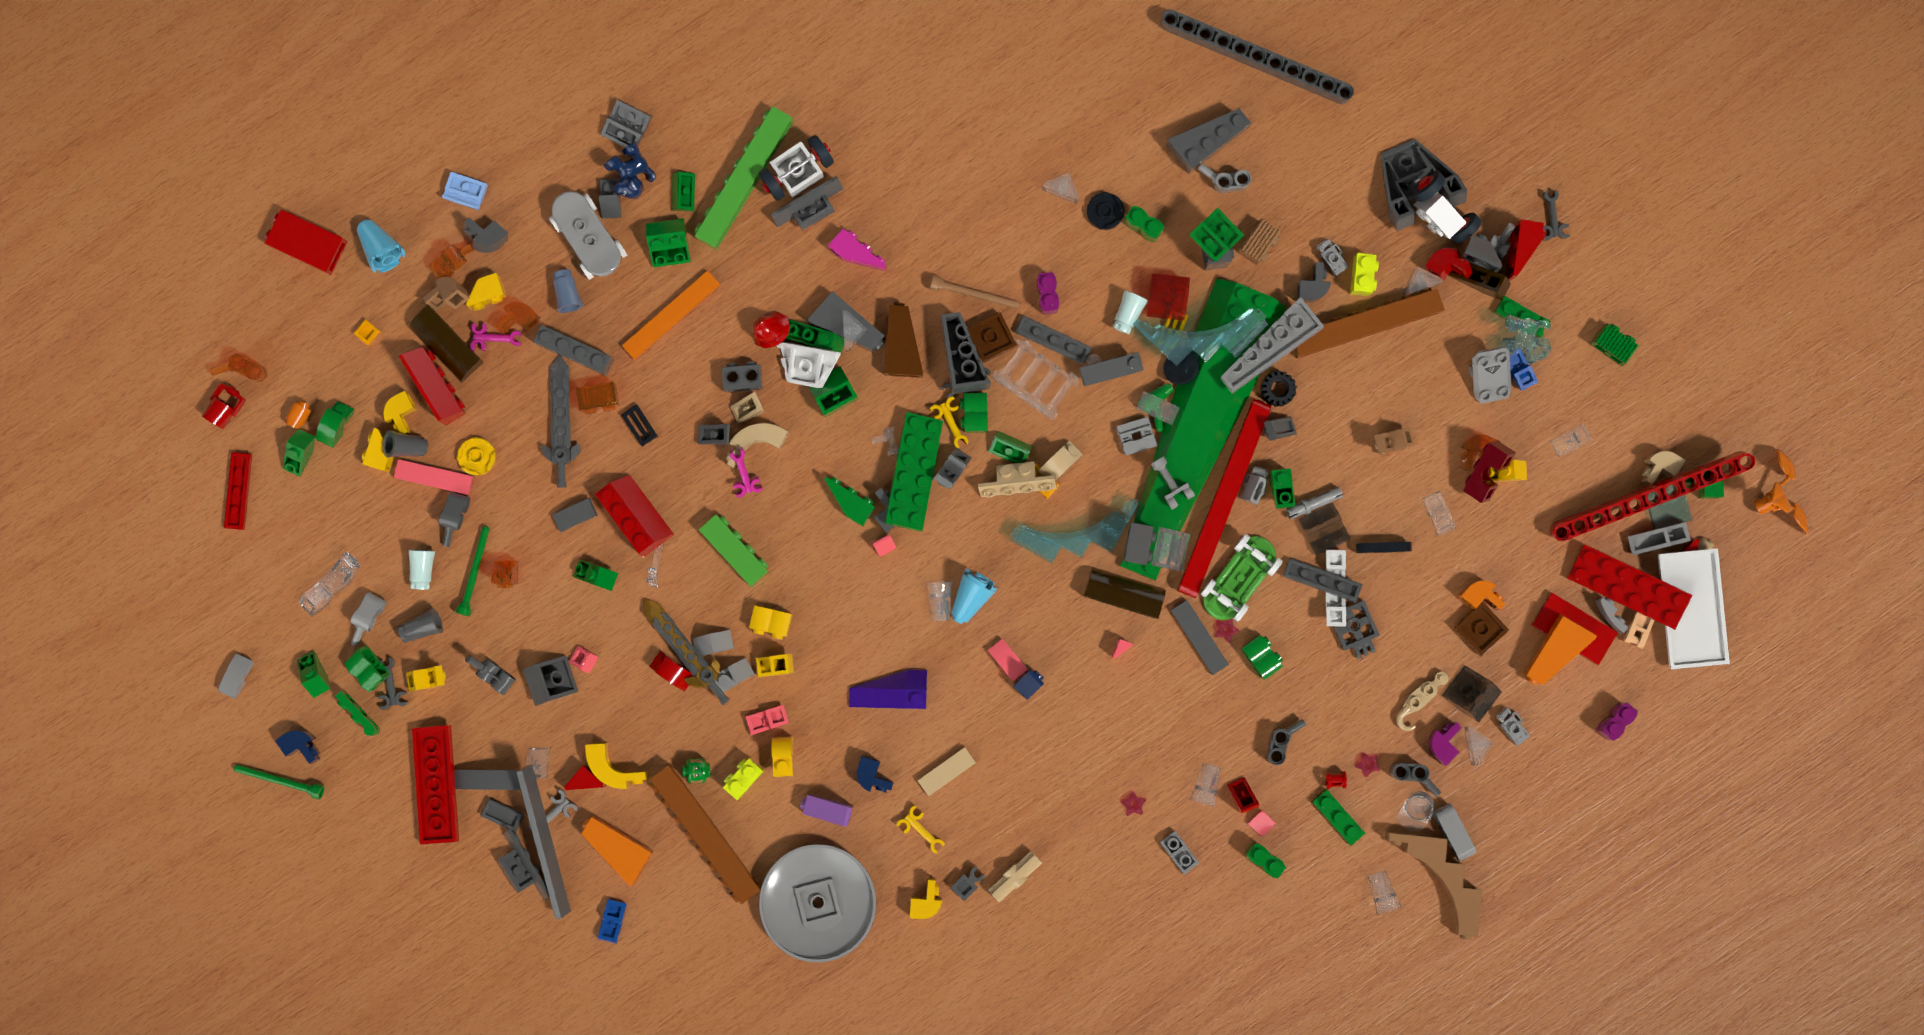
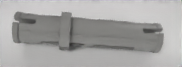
M1337 486L1311 499L1301 500V503L1295 505V507L1287 508L1286 513L1289 519L1292 520L1342 498L1343 493L1340 487Z

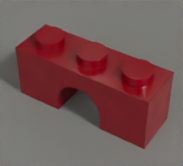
M1498 440L1487 443L1484 446L1482 457L1476 461L1472 475L1468 476L1465 481L1466 486L1463 491L1480 503L1490 501L1498 487V484L1490 478V468L1493 467L1498 471L1508 469L1516 454L1515 451Z

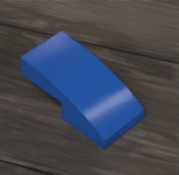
M1517 347L1511 350L1510 373L1520 391L1538 383L1531 365H1528L1522 349Z
M607 900L598 940L617 944L626 911V903Z

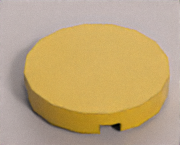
M475 437L461 444L458 449L457 460L463 471L470 475L480 476L488 473L493 468L496 462V452L490 442L483 438Z

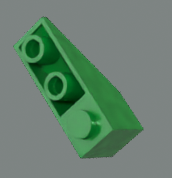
M789 320L790 329L786 339L804 346L842 353L846 340L836 333Z
M832 476L830 479L825 477L824 480L846 517L864 527L875 509V506L872 505L874 502L865 496L863 499L856 495L857 491L849 486L846 489L840 486L841 481Z

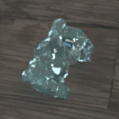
M1512 315L1506 317L1505 326L1509 328L1508 332L1518 330L1515 337L1502 339L1501 346L1507 348L1510 355H1513L1516 349H1525V359L1529 364H1534L1549 356L1551 352L1549 339L1543 337L1535 338V334L1538 328L1541 327L1549 330L1551 327L1550 321L1521 319Z

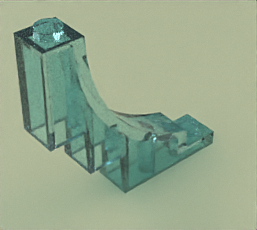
M1250 307L1234 321L1207 331H1179L1160 324L1153 328L1147 321L1142 323L1139 319L1133 325L1177 366L1192 350L1207 362L1221 346L1236 358L1268 324L1265 321L1266 316L1259 309L1255 311Z
M1132 498L1130 502H1125L1121 510L1124 512L1123 515L1114 510L1099 523L1071 533L1041 532L1021 524L1020 527L1015 526L1010 536L1013 539L1011 542L1050 564L1053 563L1060 548L1081 559L1090 542L1111 553L1139 502Z

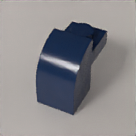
M289 731L275 740L285 757L291 756L300 750L309 764L320 760L319 750L314 744L311 745V742L317 738L308 731Z
M861 756L857 769V779L860 785L869 792L873 785L876 786L875 789L885 793L887 790L891 791L894 782L876 777L880 761Z

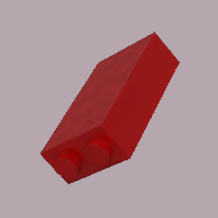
M281 209L273 219L274 224L271 230H268L265 235L264 244L328 275H332L348 241Z

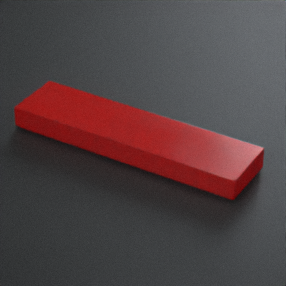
M231 452L224 519L225 529L245 530L252 454Z

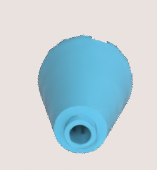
M363 220L358 224L357 233L368 264L373 272L376 273V270H379L381 273L389 271L400 263L399 259L401 256L405 257L403 247L373 220Z
M968 568L962 574L951 611L952 619L960 624L963 622L967 623L998 589V586H994L995 583L978 572L974 575L970 573L972 570Z

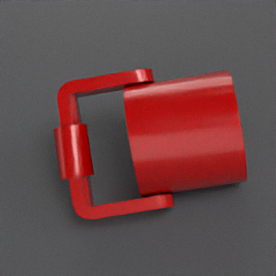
M220 384L211 396V403L202 414V417L215 426L224 429L232 416L235 417L246 399L232 386L228 387ZM224 389L228 394L239 399L234 408L218 398Z

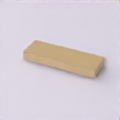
M964 747L920 778L918 782L926 794L930 796L976 762Z

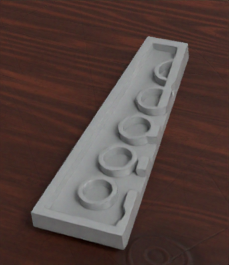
M1300 297L1221 376V381L1231 393H1234L1321 331L1324 325Z

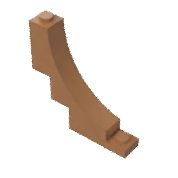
M1386 832L1385 840L1391 841V845L1402 846V842H1404L1403 852L1423 862L1442 882L1453 908L1454 933L1460 935L1462 939L1471 940L1472 936L1478 937L1482 890L1463 887L1465 864L1446 861L1448 839Z

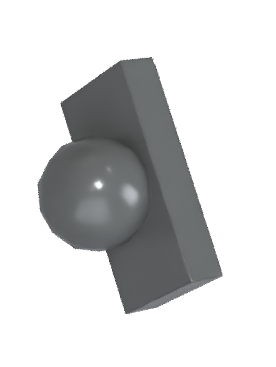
M1291 416L1264 422V434L1269 441L1297 435Z

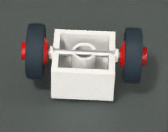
M813 135L807 140L811 147V154L803 143L799 142L769 162L777 177L767 168L762 169L758 173L763 181L762 187L767 194L771 193L776 201L785 196L780 182L784 185L790 196L794 198L824 178L823 172L815 162L816 159L825 168L834 163L829 153L831 152L830 148L825 142L822 143L817 135Z
M1439 171L1430 172L1421 178L1412 190L1413 196L1418 200L1413 205L1417 209L1415 213L1422 220L1429 223L1427 227L1434 234L1437 233L1440 237L1451 238L1455 243L1464 242L1479 229L1481 219L1473 212L1461 217L1445 197L1438 193L1445 183L1444 176Z

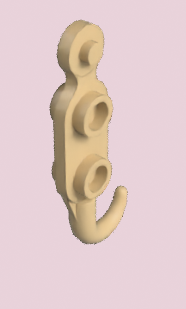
M1445 672L1436 673L1432 682L1422 683L1406 698L1402 709L1396 717L1399 728L1404 731H1411L1416 728L1415 725L1405 726L1403 718L1407 714L1420 710L1435 697L1438 686L1445 685L1448 682V675Z

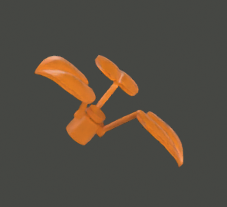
M1776 449L1780 467L1786 474V478L1780 484L1775 482L1773 489L1766 493L1765 497L1755 500L1756 509L1761 515L1771 510L1773 512L1783 510L1786 513L1792 511L1797 523L1805 531V534H1808V520L1804 510L1796 502L1793 503V506L1790 505L1782 488L1790 479H1796L1794 465L1785 453Z

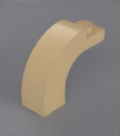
M754 424L739 431L729 444L735 447L733 451L735 455L741 454L740 447H743L744 451H746L748 447L755 443H767L781 450L789 432L773 424ZM729 452L726 458L728 461L727 465L736 469L737 463L731 459Z

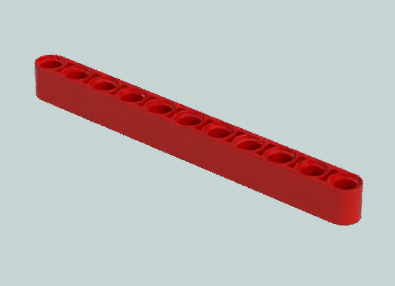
M1253 399L1179 584L1177 591L1193 598H1196L1272 405L1257 399Z
M1745 451L1735 452L1554 522L1550 526V534L1558 541L1569 540L1748 471L1754 467L1755 458ZM1744 456H1746V457H1747V462H1746V464L1741 465V464H1740L1741 458L1744 457ZM1725 463H1728V470L1726 472H1722V466ZM1709 470L1710 477L1704 480L1703 474ZM1691 477L1692 483L1686 487L1685 480ZM1673 484V491L1667 494L1666 488ZM1655 492V498L1649 501V493ZM1632 499H1636V500H1637L1636 506L1633 507V508H1630V506H1629L1630 501H1631ZM1614 506H1618V507H1619L1618 513L1615 514V515H1612V514H1611V509H1612ZM1600 513V519L1597 522H1593L1594 514ZM1582 520V526L1579 529H1575V522ZM1559 527H1563L1564 533L1557 536L1556 530Z

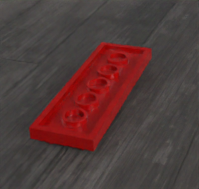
M1584 544L1567 577L1569 580L1674 630L1693 596Z
M451 725L412 728L420 845L459 842Z

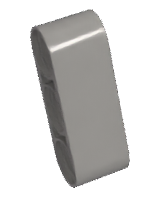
M1451 803L1433 812L1437 824L1444 837L1448 839L1447 842L1459 862L1477 853Z

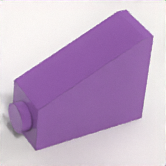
M808 794L807 798L803 797L800 809H804V815L847 827L853 806Z

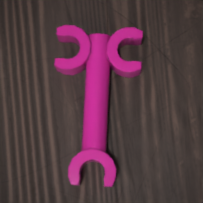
M476 323L472 324L474 340L471 343V350L473 351L476 350V345L479 343L481 344V350L485 351L486 343L484 341L511 342L514 346H521V342L514 341L515 336H522V333L519 331H514L510 335L485 334L488 328L486 324L482 325L483 328L480 331H477Z
M740 447V455H735L733 450H730L731 459L736 461L742 482L737 481L733 483L734 489H742L736 492V496L739 498L743 497L745 493L752 491L761 492L763 490L762 485H754L760 482L759 476H755L751 480L749 479L743 460L745 457L743 447Z

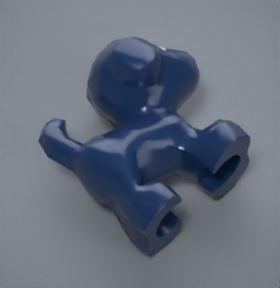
M633 142L621 150L624 155L631 156L630 160L622 162L617 156H614L603 164L604 168L608 171L616 170L621 178L615 184L614 192L629 199H637L643 192V183L637 178V175L645 172L649 177V182H653L656 179L655 172L648 166L646 159L641 156L638 145Z

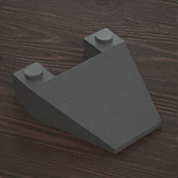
M1416 139L1381 153L1387 212L1396 231L1414 224L1415 212L1412 206L1418 200L1413 196L1412 190L1416 183L1430 172L1439 171L1444 176L1445 183L1438 193L1443 195L1452 207L1466 202L1467 189L1459 175Z

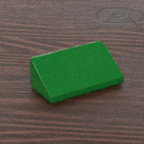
M677 171L672 174L671 210L693 212L695 204V174Z
M997 431L988 452L1015 464L1024 463L1032 445Z

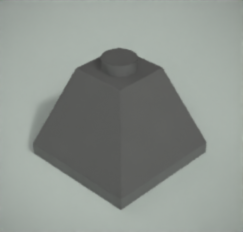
M1481 234L1473 235L1462 258L1498 273L1502 264L1491 242L1487 241L1488 238Z

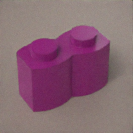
M1053 272L1041 273L1037 279V290L1040 294L1039 307L1043 315L1055 314L1059 307V297L1055 291L1057 281Z
M1628 702L1617 703L1611 709L1609 717H1606L1599 723L1596 731L1606 740L1614 741L1624 733L1625 727L1635 720L1638 711Z

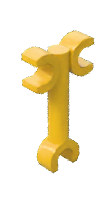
M950 397L939 406H931L930 411L934 409L939 410V415L935 416L934 419L939 420L944 415L955 437L954 445L960 448L958 440L963 439L968 444V439L961 434L951 412L957 411L959 406L950 407L949 403L955 400L954 397Z
M914 805L910 808L909 814L904 819H900L896 825L899 826L901 823H906L907 828L904 830V833H908L912 826L931 844V850L937 854L938 851L934 848L935 843H940L942 846L945 843L941 839H935L917 821L923 817L924 813L922 812L920 815L915 816L913 810L917 806Z

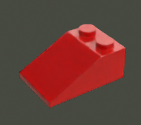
M1521 219L1515 224V229L1510 237L1511 245L1508 251L1505 273L1509 281L1518 276L1541 241L1544 240L1546 229L1543 228V222Z

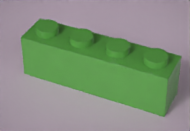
M715 514L699 531L750 587H753L769 572L766 569L768 564L762 558L758 560L753 555L756 551L749 544L745 546L741 542L743 537L736 530H730L728 527L730 523L723 515L719 517Z

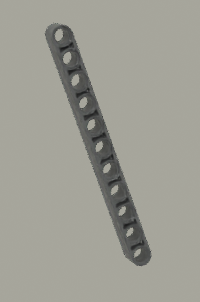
M1167 10L1162 15L1160 24L1163 30L1321 97L1343 105L1347 104L1354 95V88L1346 82L1175 10ZM1171 17L1174 23L1168 24L1165 18ZM1187 24L1191 26L1192 30L1185 31L1182 26ZM1201 32H1206V33H1208L1209 38H1206V39L1202 38V37L1200 36V33H1201ZM1223 39L1227 45L1220 46L1217 40ZM1235 47H1242L1244 52L1237 53ZM1259 54L1261 56V60H1254L1252 55ZM1271 61L1277 62L1278 65H1279V67H1278V68H1273V67H1271L1270 62H1271ZM1287 69H1294L1296 71V75H1290L1287 72ZM1305 76H1311L1314 82L1308 83L1305 80ZM1328 83L1331 86V90H1325L1322 84ZM1340 91H1346L1348 93V97H1342L1340 95Z

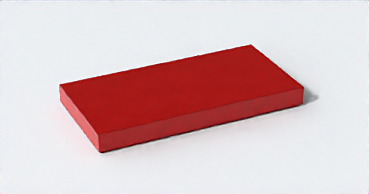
M1551 592L1531 625L1547 635L1561 614L1597 636L1595 640L1583 649L1579 655L1595 665H1599L1618 632Z

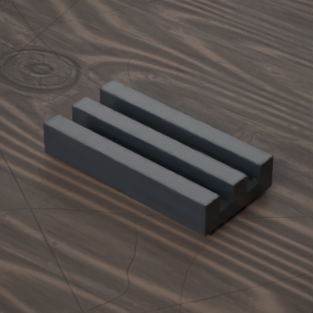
M638 405L621 414L642 447L653 439L658 438L655 430ZM635 410L638 412V414L650 430L652 436L649 437V435L643 428L642 424L634 414ZM629 414L631 415V417L633 418V420L645 436L646 439L644 441L641 439L640 435L628 419L627 416Z

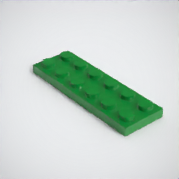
M909 412L905 413L884 524L918 532L923 531L942 431V420Z

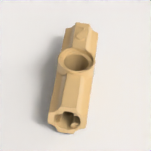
M1030 851L1017 864H1013L988 891L998 902H1001L1011 891L1020 887L1042 862Z

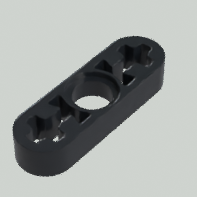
M1412 542L1356 544L1357 554L1412 552Z

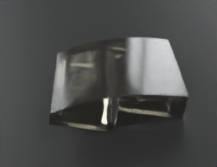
M1333 503L1299 518L1304 534L1316 556L1349 541L1351 538Z

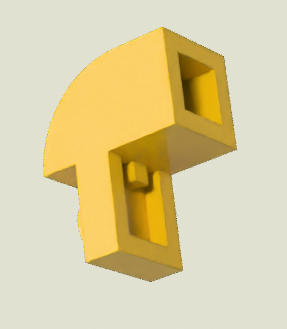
M403 391L388 400L384 407V419L388 423L395 422L393 427L397 433L410 435L412 432L404 416L416 411L417 408L408 392Z
M792 654L756 658L758 677L794 673Z
M442 665L406 673L409 692L445 685L446 674L442 669Z
M793 736L772 738L773 777L793 776Z
M928 878L927 898L911 897L910 918L928 919L939 911L942 899L935 898V896H939V884H935L936 879Z

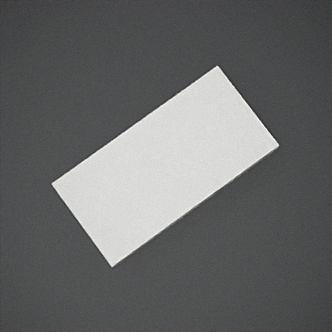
M1718 548L1657 554L1660 580L1693 595L1676 629L1674 630L1665 625L1669 669L1730 664Z

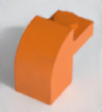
M1489 581L1470 583L1458 595L1471 609H1476L1483 600L1495 610H1501L1506 605L1502 601L1503 597L1495 591L1492 592L1496 585Z

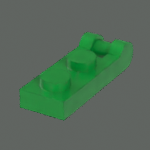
M1507 296L1504 297L1503 301H1500L1494 311L1496 315L1539 339H1542L1544 329L1551 323L1549 319L1541 317ZM1534 321L1538 323L1537 328L1532 326Z
M340 691L335 696L338 699V705L344 710L347 709L352 714L350 715L351 719L364 727L365 735L374 736L379 733V726L346 691Z

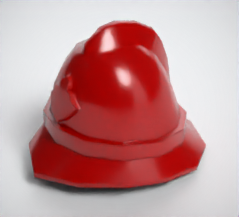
M775 312L756 319L753 324V335L756 345L762 348H771L781 344L789 334L790 324L788 317Z

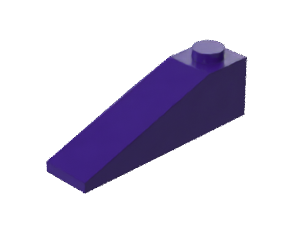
M906 670L851 687L849 707L926 709L927 670Z

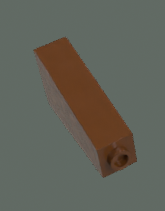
M894 302L893 305H889L885 376L923 378V370L909 307L905 306V303Z

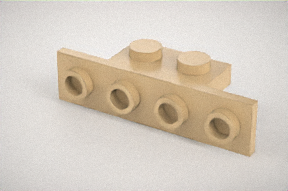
M1034 461L996 466L997 482L978 484L980 496L988 498L997 495L1057 489L1054 475L1036 477Z

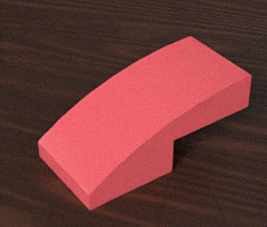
M1003 638L988 650L1013 683L1029 671Z
M784 705L745 717L750 736L789 723Z

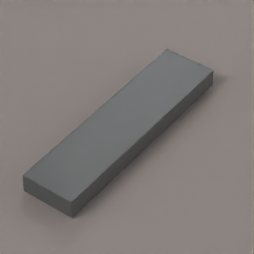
M1024 315L1015 331V334L1082 365L1085 364L1092 347Z
M1289 558L1283 574L1284 578L1354 603L1357 602L1363 585Z
M1188 600L1171 610L1212 675L1229 665Z

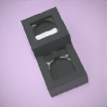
M588 498L553 515L559 531L564 532L598 515L591 499Z

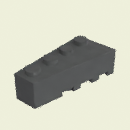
M1239 108L1168 139L1166 146L1190 174L1246 131L1251 122Z
M961 313L942 314L940 323L951 393L956 394L990 389L991 382L989 377H987Z

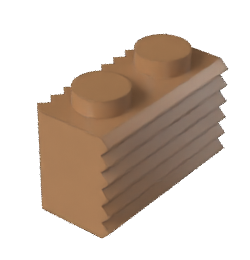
M1261 219L1238 252L1256 265L1259 261L1264 262L1270 254L1267 252L1269 247H1275L1280 240L1278 234L1281 231L1264 219Z

